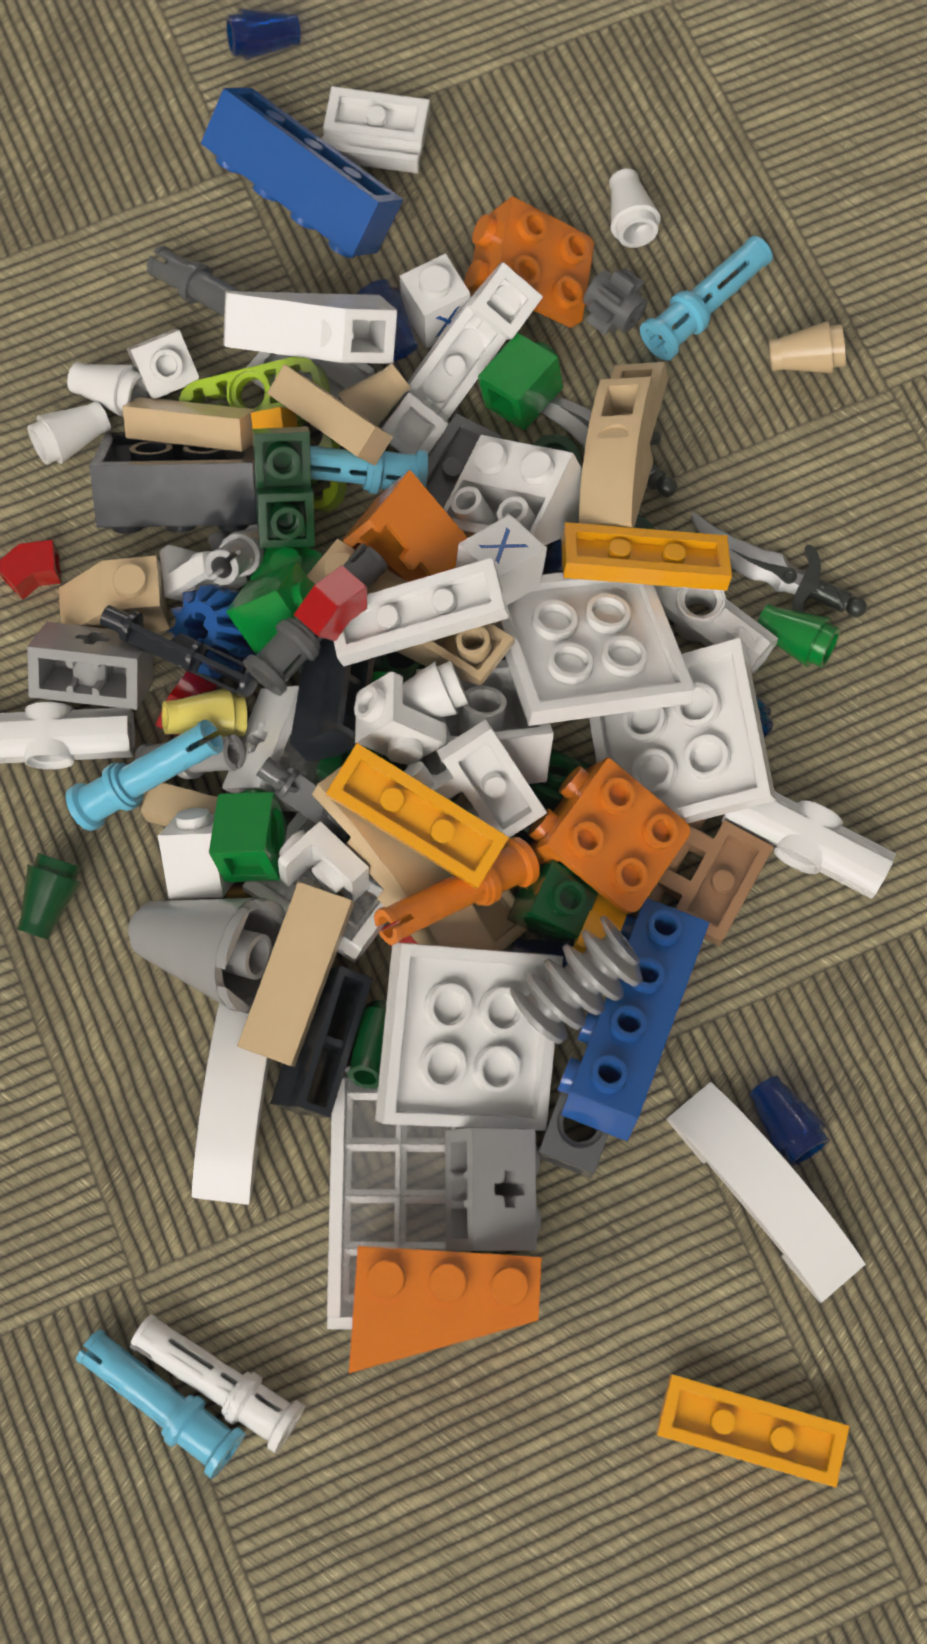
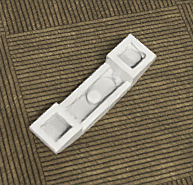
M504 262L500 263L442 333L407 382L411 389L401 397L380 425L381 429L393 436L389 445L399 453L415 454L418 449L426 450L428 453L431 451L448 427L449 423L447 420L477 381L478 375L491 362L504 342L513 339L543 298L539 292Z
M220 1003L212 1035L202 1094L194 1159L192 1198L251 1205L259 1152L257 1139L270 1058L237 1047L249 1014L230 1010Z
M712 1082L708 1083L666 1119L703 1164L708 1163L781 1250L783 1260L819 1303L826 1300L866 1265L839 1225L795 1170L756 1126Z

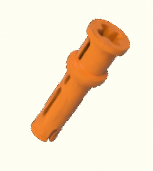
M511 837L505 843L479 888L475 889L452 875L405 899L376 910L374 914L375 926H380L388 921L392 923L398 920L396 924L378 933L386 943L395 945L401 939L474 903L490 906L500 900L503 892L517 885L528 887L537 882L540 875L537 857L525 840L519 837Z

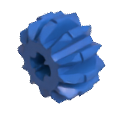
M213 584L201 585L198 591L183 592V606L171 608L176 617L174 627L166 631L173 637L180 633L185 634L242 662L243 657H247L250 654L256 655L226 613L228 607L239 594L238 591L227 588L223 589L222 586ZM208 650L205 656L235 671H243V666ZM200 665L197 671L210 678L219 679L220 677H225Z

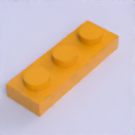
M569 522L564 524L561 537L563 578L723 591L728 589L732 577L728 535Z
M358 743L325 793V796L475 889L479 888L509 839L502 832Z
M670 1374L655 1435L837 1488L850 1426Z

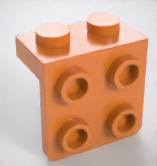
M513 196L490 214H484L478 220L472 234V242L475 244L473 261L467 270L464 284L469 290L471 297L498 265L504 262L543 296L533 311L569 328H573L581 323L585 308L583 298L588 289L594 250L592 238L586 233Z
M607 757L586 769H583L581 766L574 769L559 788L558 792L564 796L554 811L547 809V814L534 822L527 835L533 839L529 846L534 851L539 865L551 860L562 862L617 909L625 914H630L638 911L688 839L690 827L685 820L611 758Z

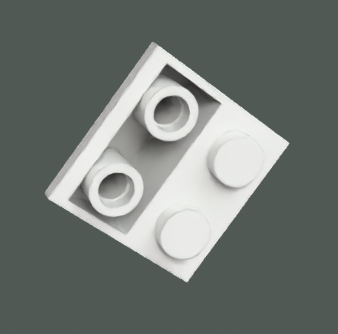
M480 435L444 510L466 536L471 537L510 514L543 545H547L561 539L565 522L577 523L579 519L582 468L574 453Z

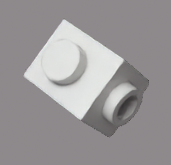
M391 671L357 693L354 706L356 716L355 743L388 756L395 763L406 765L418 762L422 757L446 745L445 723L403 705V677Z

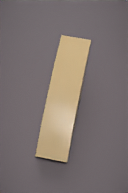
M342 766L321 781L315 788L312 795L351 836L346 846L369 867V874L383 888L377 899L384 907L405 899L453 875L325 796ZM473 904L411 934L418 944L493 950L496 947Z

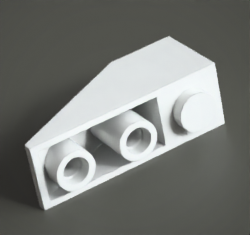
M225 291L223 345L231 348L340 363H393L397 310L380 295Z

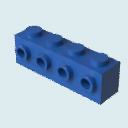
M223 88L200 143L216 155L215 161L224 169L236 174H242L254 183L253 190L263 198L279 202L290 210V217L297 224L307 229L317 230L329 239L328 245L336 253L347 258L378 253L404 199L253 88Z
M649 898L643 903L638 917L627 914L621 933L640 960L638 965L642 974V983L638 986H632L620 979L624 991L623 997L617 1001L606 997L604 1002L605 1009L601 1014L587 1013L586 1025L582 1027L577 1039L588 1044L582 1061L570 1057L558 1087V1091L568 1094L561 1113L562 1116L628 1142L640 1116L710 922Z

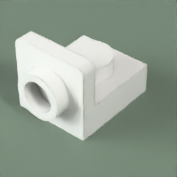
M173 329L126 348L133 365L139 370L147 391L152 398H159L199 379L180 330Z
M167 545L159 551L164 597L183 601V592L198 591L201 585L206 586L208 584L222 586L223 589L236 590L247 583V576H238L235 581L227 585L216 584L213 581L221 573L217 571L208 577L204 567L205 559L212 551L195 552L172 545Z
M321 821L307 833L304 830L296 832L285 842L279 852L280 879L287 886L294 883L313 865L312 872L315 878L332 894L340 891L354 902L369 888V867Z

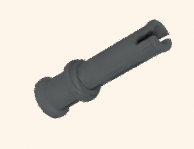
M364 543L357 547V550L343 565L365 584L367 589L388 569V565L382 556ZM296 616L280 620L275 626L277 633L256 656L250 654L243 660L244 666L251 675L265 688L278 696H282L287 690L286 682L306 660L314 661L321 649L319 643L323 638L317 636Z

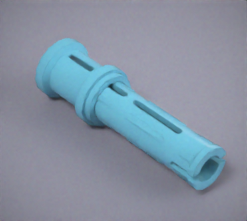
M751 236L743 246L736 250L721 265L717 266L713 272L691 291L677 292L670 299V306L656 319L649 318L641 324L640 335L647 348L659 359L665 361L672 360L678 354L679 346L692 334H701L708 327L710 315L773 260V254L769 245L760 237ZM736 270L737 273L718 289L717 286Z
M310 446L312 480L362 484L363 490H367L370 494H377L380 489L386 490L407 471L411 470L426 488L428 476V452L426 450L418 449L415 454L384 451L376 466L346 449Z
M202 720L196 726L146 755L137 758L128 765L118 762L111 763L103 769L101 777L87 785L76 783L66 791V803L71 816L83 829L88 831L97 830L103 826L106 817L120 809L131 811L138 807L145 792L207 758L221 753L224 749L222 736L219 735L205 744H201L200 739L218 730L210 721Z
M102 1329L93 1333L83 1345L88 1350L86 1352L83 1349L80 1350L76 1361L80 1365L87 1367L163 1428L161 1435L164 1437L165 1443L170 1447L178 1444L205 1466V1475L210 1479L216 1477L235 1454L246 1432L239 1427L231 1430L205 1409L206 1401L200 1396L195 1397L191 1394L188 1397H184L108 1337Z

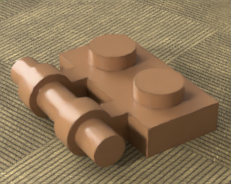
M703 819L688 823L690 827L688 839L647 898L660 903L662 897L666 894L680 900L675 909L710 922L704 939L720 947L774 846L726 820L723 821L715 838H712L700 831L706 820ZM687 852L695 853L703 858L691 881L676 873Z

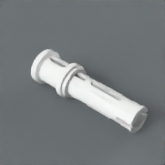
M150 1314L142 1322L131 1340L130 1348L132 1350L138 1351L176 1376L179 1380L221 1406V1414L225 1416V1421L231 1425L240 1422L267 1440V1449L273 1453H277L284 1445L305 1409V1405L300 1401L296 1400L290 1403L262 1385L263 1377L256 1372L252 1374L246 1372L242 1375L199 1345H196L168 1327L153 1314Z

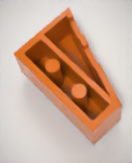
M409 470L373 501L341 541L355 550L362 543L367 547H372L386 561L389 571L407 582H411L454 569L456 567L459 543L468 537L413 472Z
M358 1246L349 1373L539 1321L542 1257Z

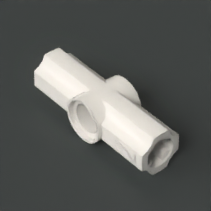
M654 585L666 616L673 621L675 630L682 638L691 642H701L706 647L741 638L746 644L751 674L755 673L766 661L777 644L778 638L727 600L723 590ZM692 604H703L711 610V613L703 616L695 615L686 607Z
M40 702L28 705L25 708V712L0 713V764L24 762L33 768L55 770L71 767L74 764V760L134 757L136 729L132 709L97 708L75 710L73 707L63 703Z
M774 791L776 797L774 802L724 815L722 822L726 820L773 845L774 854L777 858L790 867L808 874L821 872L871 899L876 895L886 878L896 856V853L843 827L841 818L830 809L811 801L796 803Z

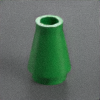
M769 603L764 607L757 621L778 638L776 646L807 668L811 664L820 668L826 665L836 647L841 631L840 628L830 624L831 619L829 617L778 608Z

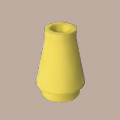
M222 688L179 700L163 701L162 725L164 733L182 734L196 726L198 722L208 720L218 730L207 735L204 739L215 738L219 735L222 737L227 735L244 737L247 730L245 698H241L237 694Z

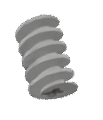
M607 916L600 918L606 935L602 939L586 929L581 932L587 949L585 952L581 953L569 944L562 947L568 965L564 968L549 958L544 961L549 976L547 981H542L530 972L525 975L530 994L525 996L514 987H510L511 996L527 1021L539 1033L557 1044L563 1043L567 1039L568 1033L565 1023L576 1030L586 1025L583 1008L594 1015H599L604 1011L605 1004L601 993L614 1001L623 997L624 991L620 979L632 986H638L642 983L638 956L623 934Z

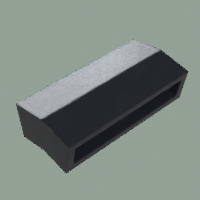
M325 638L319 643L321 649L317 658L314 661L306 660L302 664L290 744L307 762L340 756L354 749L357 744L355 743L356 716L354 713L356 695L361 689L372 683L375 658L343 667L337 658L334 641Z
M342 966L331 968L296 1065L292 1067L284 1063L282 1064L270 1104L300 1115L331 1118L373 980L372 977Z

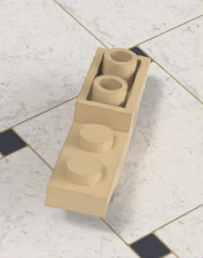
M665 362L615 365L611 378L600 380L585 445L580 489L579 523L635 527L653 464L650 441L669 379Z
M336 539L308 573L307 577L315 584L338 567L344 565L356 550ZM387 569L367 589V594L407 583V581ZM487 624L396 652L424 666H429L434 661L437 662L438 666L452 661L460 680L482 686L515 641L514 637L493 624Z

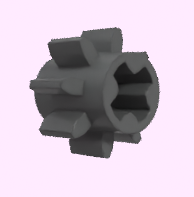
M626 268L621 272L616 269L613 275L607 270L602 271L589 285L583 298V303L588 306L587 310L591 312L586 321L605 336L609 331L615 333L617 329L627 333L636 325L647 307V300L639 292L645 282Z

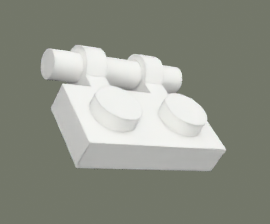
M486 719L437 750L441 760L447 767L445 771L438 775H431L424 763L420 761L411 764L404 771L448 800L463 791L473 806L466 811L509 838L547 814Z

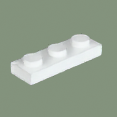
M491 557L367 594L368 609L349 622L339 638L334 641L337 658L344 667L508 619L509 614L497 566L493 558Z

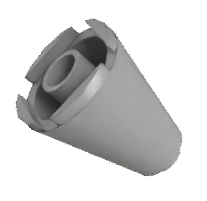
M265 898L148 901L132 916L128 926V935L133 951L139 956L228 1009L249 1014L286 912L281 904Z

